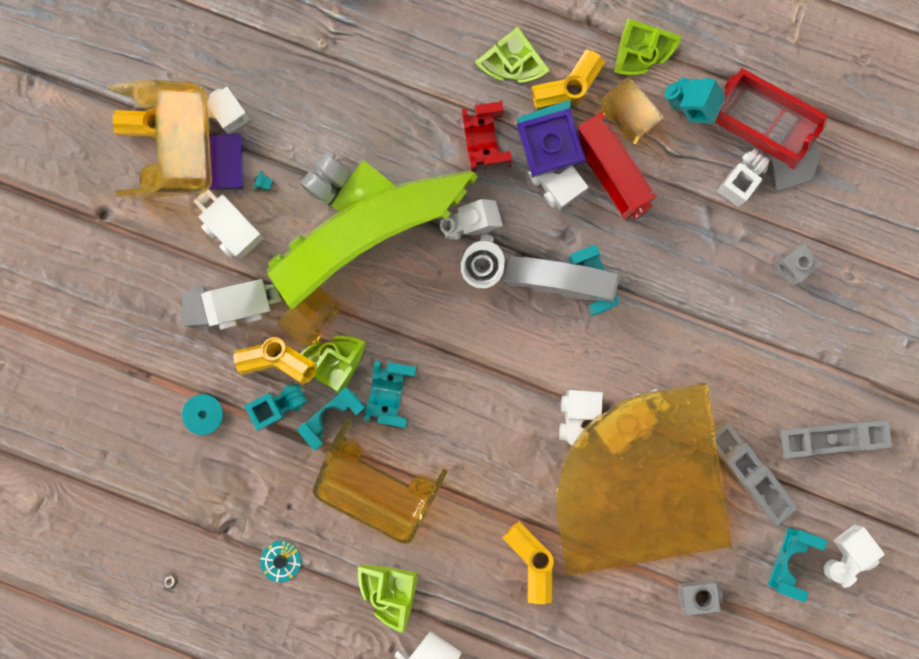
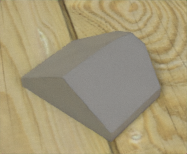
M788 132L769 138L780 144ZM815 142L795 170L761 150L763 156L770 159L768 171L775 192L810 182L820 159L819 149Z

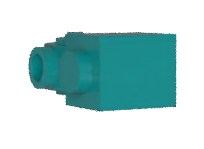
M680 78L678 82L670 84L664 92L665 98L671 107L676 111L682 110L690 123H715L725 99V94L716 79L711 78L691 80Z
M288 384L283 387L284 390L281 391L282 394L276 396L274 393H267L244 405L256 431H263L287 418L285 413L295 410L297 412L302 409L301 407L308 400L303 395L304 392L301 391L299 384Z

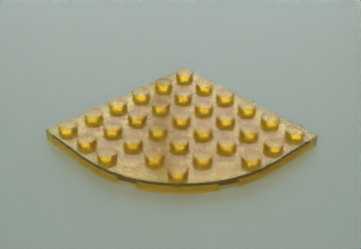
M707 383L644 393L615 404L616 406L604 414L598 415L576 438L563 462L556 489L557 522L567 576L731 547Z

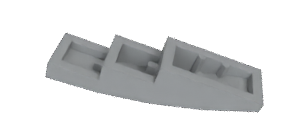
M510 256L502 281L509 286L531 287L535 292L559 293L564 298L613 302L620 275L564 262Z
M723 419L703 435L704 439L736 480L776 526L798 509L769 468L764 466L750 446L743 442L729 421Z

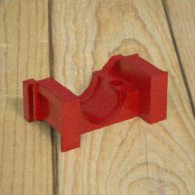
M502 100L482 105L475 104V115L468 116L467 108L462 109L465 139L472 172H476L477 165L484 164L485 170L486 166L509 163L511 168V151L499 153L495 136L494 119L502 118L504 112Z

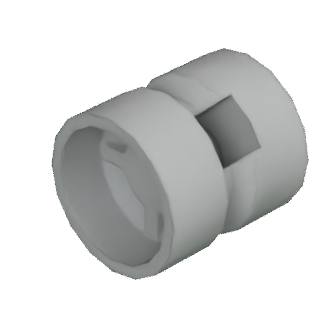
M323 154L314 165L315 171H309L299 184L327 206L336 195L335 189L342 188L351 175L335 160Z

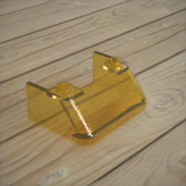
M150 79L110 84V91L134 98L136 103L143 108L155 109L158 163L146 165L141 170L139 175L140 188L115 191L116 196L148 200L205 193L211 186L212 172L207 96L204 88L192 82Z
M346 419L327 450L313 487L314 496L320 502L399 543H410L448 471L442 469L435 483L426 477H415L411 480L410 484H407L361 460L363 451L359 443L346 437L352 423L351 420Z

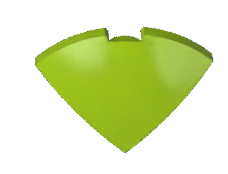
M627 19L618 48L614 72L624 75H637L648 72L647 68L657 63L663 64L674 53L682 36Z
M518 26L475 61L477 66L485 73L502 81L505 78L517 80L518 83L537 79L550 71Z
M362 160L331 206L338 211H342L366 197L395 185L366 161Z
M333 336V342H326L322 345L317 341L305 348L300 354L317 365L313 378L333 391L341 392L351 380L366 347V342L358 338Z
M358 566L359 587L364 600L370 598L372 605L377 609L374 615L388 627L403 633L410 616L418 573L384 566Z

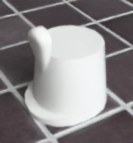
M482 234L480 241L474 242L467 247L461 261L463 278L469 285L476 288H488L495 285L500 280L504 271V254L499 246L493 243L494 238L489 234Z
M430 631L411 657L401 649L396 651L395 657L397 659H459L462 652Z

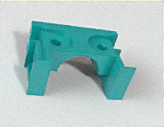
M596 244L572 253L568 258L570 264L605 271ZM615 294L613 302L595 301V303L590 304L587 308L592 317L612 309V307L619 305L620 301L617 294Z
M375 360L371 393L364 421H371L372 416L378 417L377 425L381 423L406 429L408 419L397 416L405 375L415 377L417 366L412 367L388 361V367L382 368V362ZM389 375L394 376L393 381L388 380ZM384 406L388 407V411L386 413L382 411V408Z
M347 387L339 392L333 400L312 418L296 429L314 451L319 450L326 444L322 439V434L327 429L324 424V417L329 410L338 408L342 412H347L351 409L355 415H360L367 409Z
M787 528L767 585L776 588L778 593L806 603L809 592L795 586L797 579L788 570V560L795 553L807 552L809 546L824 551L828 540L797 529L796 531Z

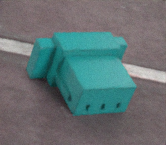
M260 170L255 178L253 189L261 188L269 191L273 179L264 176L263 171Z

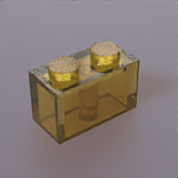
M629 76L606 94L600 104L603 114L609 120H614L619 125V131L622 136L628 141L632 140L634 144H637L657 127L664 118Z
M318 287L293 310L289 308L277 325L302 345L307 346L309 343L313 345L323 332L320 329L326 322L332 323L338 316L340 310L337 308L341 304Z

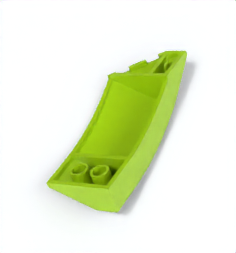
M467 170L407 181L366 197L331 216L304 237L302 235L297 236L288 245L291 249L283 256L281 253H278L268 262L270 267L267 269V274L287 305L293 310L337 270L366 250L413 226L438 217L446 220L450 215L447 210L451 204L456 206L467 192L465 188L469 184L474 183L478 176L475 172Z

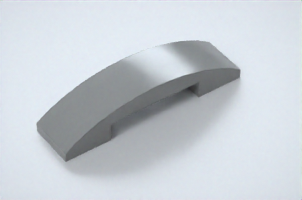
M889 420L780 430L783 458L785 459L836 452L892 448Z

